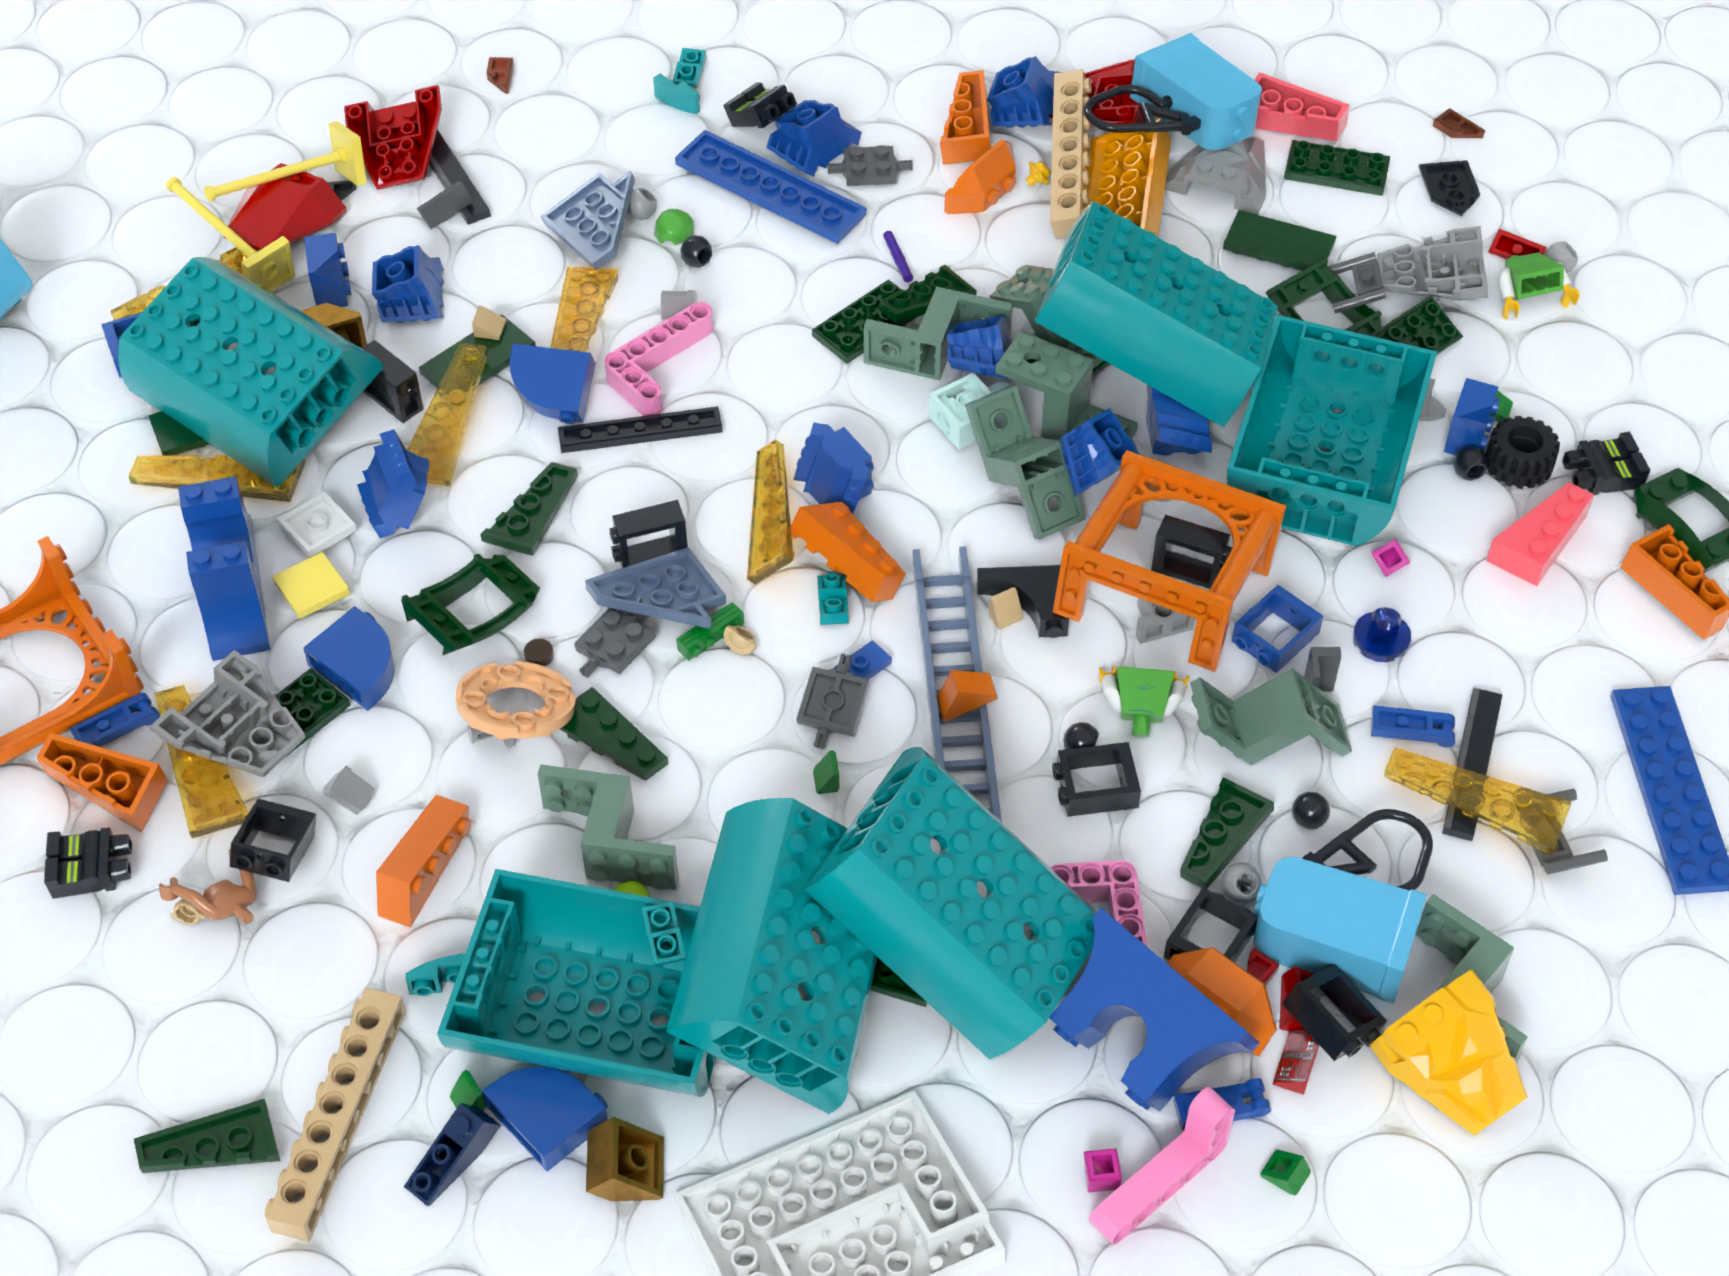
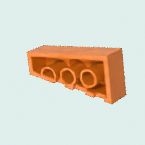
M984 70L959 73L953 94V103L950 104L949 117L944 125V135L941 136L940 140L943 164L976 161L991 148Z
M843 502L799 507L788 531L789 535L794 539L802 538L807 543L806 549L813 554L819 552L828 560L826 565L829 568L847 575L845 581L872 603L892 600L906 573Z
M1668 524L1632 543L1620 568L1705 640L1724 628L1729 618V598L1713 579H1708L1703 573L1705 568L1699 561H1693L1687 553L1689 548L1683 541H1677L1673 536L1674 529Z
M49 733L37 756L38 762L48 776L140 832L143 831L168 782L160 765L53 733Z
M439 795L434 796L376 871L377 913L379 917L410 928L412 927L461 840L470 831L471 820L469 819L468 805Z

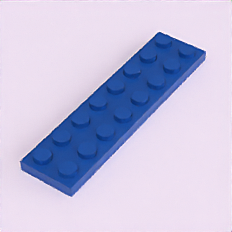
M707 130L700 133L675 157V165L836 244L867 215L866 207Z
M1660 686L1613 690L1610 698L1674 895L1729 891V857L1671 687Z

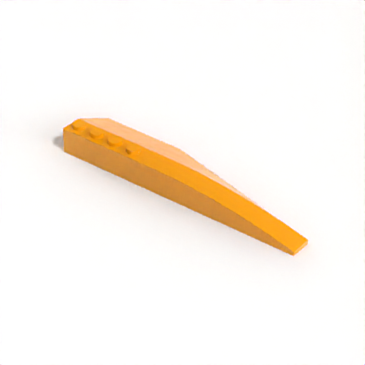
M1160 118L1156 119L1155 122H1161ZM1111 132L1092 138L1089 153L1091 165L1087 167L1090 175V185L1086 186V189L1089 191L1090 203L1095 201L1100 205H1104L1112 212L1131 220L1135 225L1154 233L1158 237L1171 147L1169 134L1167 132Z

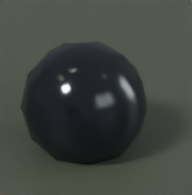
M693 235L683 241L680 248L683 261L688 266L695 268L706 265L713 254L712 245L703 236Z
M1474 446L1462 448L1453 460L1455 473L1464 480L1472 481L1481 478L1489 466L1486 453Z
M1079 722L1072 724L1064 733L1065 749L1095 746L1099 732L1090 723Z
M1304 792L1298 795L1291 808L1293 819L1299 826L1306 829H1318L1327 822L1330 816L1329 802L1323 795L1317 792Z

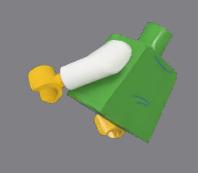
M1541 253L1511 256L1505 261V268L1502 269L1499 277L1501 297L1506 302L1502 312L1505 320L1508 318L1509 311L1515 313V318L1518 317L1520 304L1514 301V298L1518 300L1563 290L1564 294L1560 302L1563 307L1567 308L1571 301L1576 305L1580 293L1577 289L1570 288L1571 281L1564 266L1560 262L1554 261Z
M1112 666L1111 672L1106 673L1102 671V667H1099V682L1103 686L1107 700L1114 711L1120 712V719L1133 721L1132 735L1135 737H1149L1150 722L1162 723L1163 716L1172 715L1184 698L1190 675L1187 674L1185 679H1179L1176 677V671L1118 666L1117 673L1115 666Z

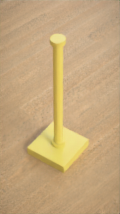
M338 121L328 123L333 153L219 186L204 187L205 196L209 202L215 201L216 197L332 163H334L336 171L355 185L367 184L360 136Z
M172 177L167 181L166 188L170 192H175L247 257V259L241 262L245 277L269 292L274 291L295 277L290 242L284 236L256 252L183 187L181 180L177 177Z

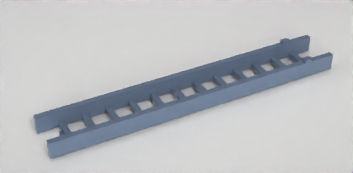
M966 546L959 547L958 562L960 575L923 577L920 549H913L912 565L934 759L946 771L985 769L987 783L966 784L962 786L972 795L988 794L990 808L987 809L1002 822L987 704L977 708L978 711H969L947 722L943 721L941 713L938 712L937 695L940 690H936L935 677L948 676L951 670L982 673ZM962 585L963 597L925 599L924 587ZM964 607L966 619L928 621L927 609ZM967 629L968 642L930 643L929 631ZM970 652L972 664L933 667L932 654ZM979 721L981 735L941 737L940 723ZM982 745L984 759L944 761L943 747Z

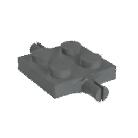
M855 146L844 148L842 163H827L828 174L843 173L847 186L897 184L898 171L912 170V160L897 161L894 156L893 146Z
M609 608L574 643L575 650L589 659L579 669L580 673L588 678L597 667H602L621 674L656 638L655 629L642 623L648 616L637 613L630 616L616 609Z
M841 654L837 669L826 670L812 667L796 721L797 724L813 727L818 730L815 742L813 743V746L816 748L820 746L821 749H825L829 733H839L852 737L855 735L870 682L869 679L856 677L848 672L851 660L853 659L851 655Z

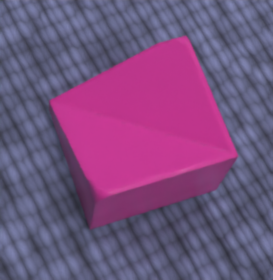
M1396 538L1371 553L1386 577L1410 563Z
M1117 1148L1084 1151L1088 1192L1111 1191L1121 1186L1122 1175Z

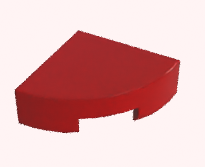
M1253 948L1249 954L1247 972L1266 986L1277 973L1280 965Z

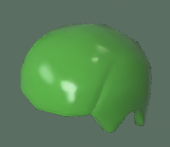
M679 209L663 211L657 218L654 227V236L661 244L668 240L676 246L694 233L692 217Z

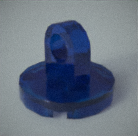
M1382 607L1374 610V612L1366 613L1358 619L1353 629V643L1355 647L1357 645L1361 650L1360 653L1366 658L1376 662H1391L1395 658L1406 654L1411 643V630L1396 610Z

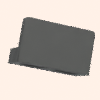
M458 181L416 209L430 229H433L473 203L462 182Z
M1340 647L1310 648L1304 678L1322 691L1334 690L1342 657Z

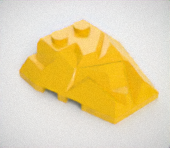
M1473 969L1458 977L1446 987L1437 990L1385 1029L1383 1034L1370 1044V1048L1391 1075L1399 1079L1474 1136L1528 1098L1515 1058L1510 1055L1505 1040L1507 1035L1504 1027L1500 1026L1494 1007H1496L1494 998Z

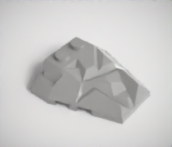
M1249 137L1220 150H1208L1197 145L1170 169L1166 177L1165 190L1187 195L1192 182L1235 193L1234 209L1258 215L1266 199L1264 141L1255 137Z
M1481 226L1446 231V238L1433 241L1432 237L1423 239L1424 245L1413 248L1406 244L1378 253V266L1385 291L1418 296L1427 295L1460 301L1488 298Z
M233 650L213 668L214 682L182 712H178L173 707L169 708L150 726V730L175 748L265 777L305 739V734L287 708L282 707L276 699V693L271 686L268 687L262 679V673L259 668L240 653Z

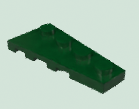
M551 462L530 483V488L523 495L519 494L513 501L514 505L506 513L502 512L495 519L496 523L490 529L486 528L480 534L481 541L533 556L578 477L577 469Z
M593 687L576 698L575 711L571 720L560 729L567 733L568 738L577 743L578 741L585 743L591 747L593 752L600 756L603 754L614 760L616 765L645 781L668 765V757Z
M265 1098L134 1138L138 1164L142 1173L281 1161Z

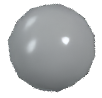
M644 188L634 189L627 212L635 219L643 220L650 218L656 211L657 199Z
M1566 241L1552 244L1547 249L1545 255L1554 261L1560 262L1564 266L1566 273L1572 271L1578 261L1577 253Z
M1244 862L1230 865L1223 873L1221 881L1228 897L1235 901L1252 899L1259 892L1261 886V878L1256 868Z

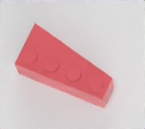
M1260 72L1255 78V81L1262 87L1256 129L1337 142L1347 126L1349 104Z
M1568 482L1492 540L1486 561L1538 586L1587 517L1594 494Z

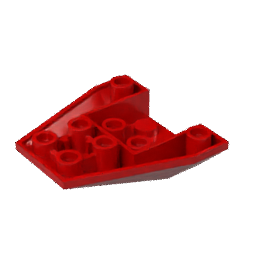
M1135 59L1084 73L1086 79L1090 78L1092 93H1089L1088 96L1091 98L1117 86L1132 85ZM1130 94L1115 96L1092 108L1095 116L1108 123L1133 124L1145 122L1140 109L1141 104L1131 99Z
M439 85L415 90L416 101L379 110H373L368 101L344 106L346 127L360 136L364 165L377 190L425 179L442 111Z
M280 163V164H278L276 167H274V168L271 169V170H274V169H277V168H281V167H284V166H288V165H285V164H283V163ZM301 172L247 188L227 226L254 250L260 251L282 236L292 243L333 224L347 210L346 206L323 178L307 172Z

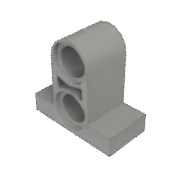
M1138 598L1137 606L1142 617H1139L1137 620L1135 636L1140 644L1193 630L1195 618Z

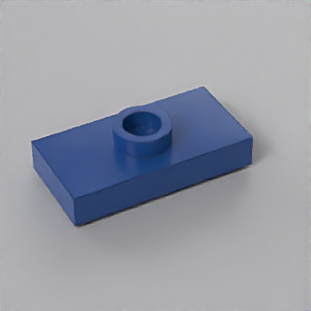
M872 640L851 655L853 659L851 660L848 672L856 677L870 679L892 664V657Z

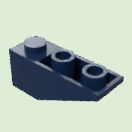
M460 1103L404 1185V1188L426 1206H430L483 1153L501 1125L479 1107Z

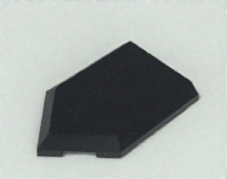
M1467 160L1419 164L1418 168L1431 202L1463 216L1480 197L1478 186Z

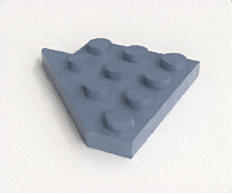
M629 171L612 183L599 172L540 217L550 230L597 271L617 256L635 178L632 172Z
M689 547L585 580L586 590L599 606L703 628L711 627V618L706 611L726 604L725 593Z

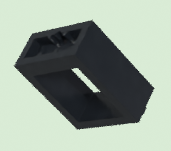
M375 340L362 347L363 350L375 356L384 365V368L363 392L402 423H405L421 412L424 408L417 373Z
M678 500L612 516L613 527L609 528V534L612 544L615 546H611L614 562H620L622 568L688 547L686 521ZM667 529L670 531V536L627 546V539Z
M1165 514L1156 534L1151 571L1210 589L1233 547L1229 546L1231 534ZM1172 544L1214 557L1213 564L1172 552Z
M1129 742L1058 750L1057 763H1052L1054 780H1059L1061 787L1058 788V799L1060 805H1065L1067 817L1139 808L1141 789ZM1116 764L1121 787L1075 793L1071 769Z
M258 798L231 842L229 867L290 882L315 837L316 813ZM259 831L296 840L288 855L251 846Z
M1203 887L1167 939L1163 958L1170 960L1173 955L1203 949L1183 937L1199 913L1204 910L1240 929L1224 953L1227 958L1235 963L1255 933L1258 916L1254 915L1246 907H1239L1226 900L1221 894L1211 892Z
M1335 964L1297 983L1282 1002V1005L1333 1061L1345 1055L1348 1058L1352 1057L1363 1045L1370 1047V1044L1382 1035L1380 1030L1387 1022L1383 1015ZM1326 995L1357 1029L1349 1033L1318 998Z

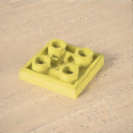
M323 552L272 576L273 583L298 619L350 595L348 586Z

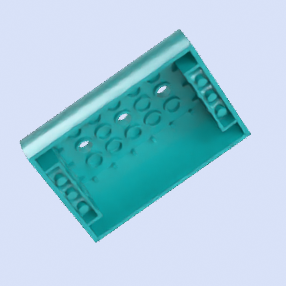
M1092 201L1068 231L1034 322L1224 427L1245 398L1262 369L1278 305L1274 304L1269 298L1262 297L1251 291L1246 285L1239 284L1230 279L1223 272L1216 271L1207 266L1200 259L1186 254L1177 246L1163 241L1154 233L1140 228L1131 220L1112 212L1108 207Z
M206 257L191 258L120 336L118 346L119 368L129 391L159 411H163L277 489L384 368L380 360L226 264ZM238 343L234 350L227 351L231 344ZM276 367L272 374L265 375L269 368Z
M1277 315L1262 369L1256 378L1227 467V485L1286 505L1281 527L1283 529L1353 546H1358L1371 540L1382 532L1393 516L1437 351ZM1338 409L1341 410L1343 413L1336 414L1333 413L1331 410ZM1326 447V448H1329V449L1332 450V451H1331V452H1323V451L1320 450V448Z
M921 747L909 748L902 752L804 889L988 1059L998 1057L1013 1049L1047 1022L1090 954L1094 943V923L1092 917L1097 911ZM932 838L939 842L941 847L940 854L934 853L931 849L930 841ZM978 881L986 886L987 895L985 898L977 891ZM1025 924L1032 929V940H1028L1024 935L1023 927Z
M794 798L754 800L733 807L725 814L666 1032L830 1114L843 1104L849 1091L878 957L804 889L848 828ZM811 930L819 935L820 944L814 941ZM798 986L806 992L807 1001L801 999L800 993L797 990Z
M495 869L437 1032L439 1041L444 1047L702 1097L707 1093L716 1061L715 1056L667 1033L669 1020L663 1026H656L651 1023L654 1017L660 1015L670 1019L686 960L659 966L653 965L641 907L671 901ZM673 902L685 956L687 957L700 906ZM534 992H541L545 995L539 1002L528 1000V997ZM595 1004H603L607 1007L601 1014H593L589 1011Z

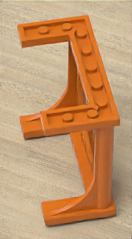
M1126 450L1122 456L1120 472L1075 543L1067 541L1063 548L1053 613L1080 622L1084 615L1089 582L1093 581L1197 619L1188 662L1216 672L1220 663L1234 601L1251 571L1268 576L1270 573L1287 506ZM1160 499L1185 501L1209 510L1225 523L1233 539V549L1209 591L1101 553V550L1118 523L1136 530L1141 522L1144 502Z
M48 536L37 541L41 550V563L33 582L16 600L0 609V640L16 633L31 630H45L62 634L75 642L81 649L85 660L84 675L76 691L62 705L0 737V766L44 744L49 733L61 735L69 731L70 727L141 693L140 690L144 689L142 681L135 673L138 669L129 655L131 650L123 637L118 639L112 629L106 632L98 617L93 619L91 616L93 611L85 598L80 600L78 596L81 593L73 580L70 581V579L74 578V575L66 562L63 563L67 559L64 550L60 544L54 546ZM60 611L67 612V617L59 624L52 623L56 613ZM43 617H44V621H42V622H37V621H36V620H39V619H43ZM72 623H74L76 628L74 630L68 628ZM98 660L101 666H93V663ZM97 674H106L101 683H95L91 681V678ZM86 690H91L87 695H84Z

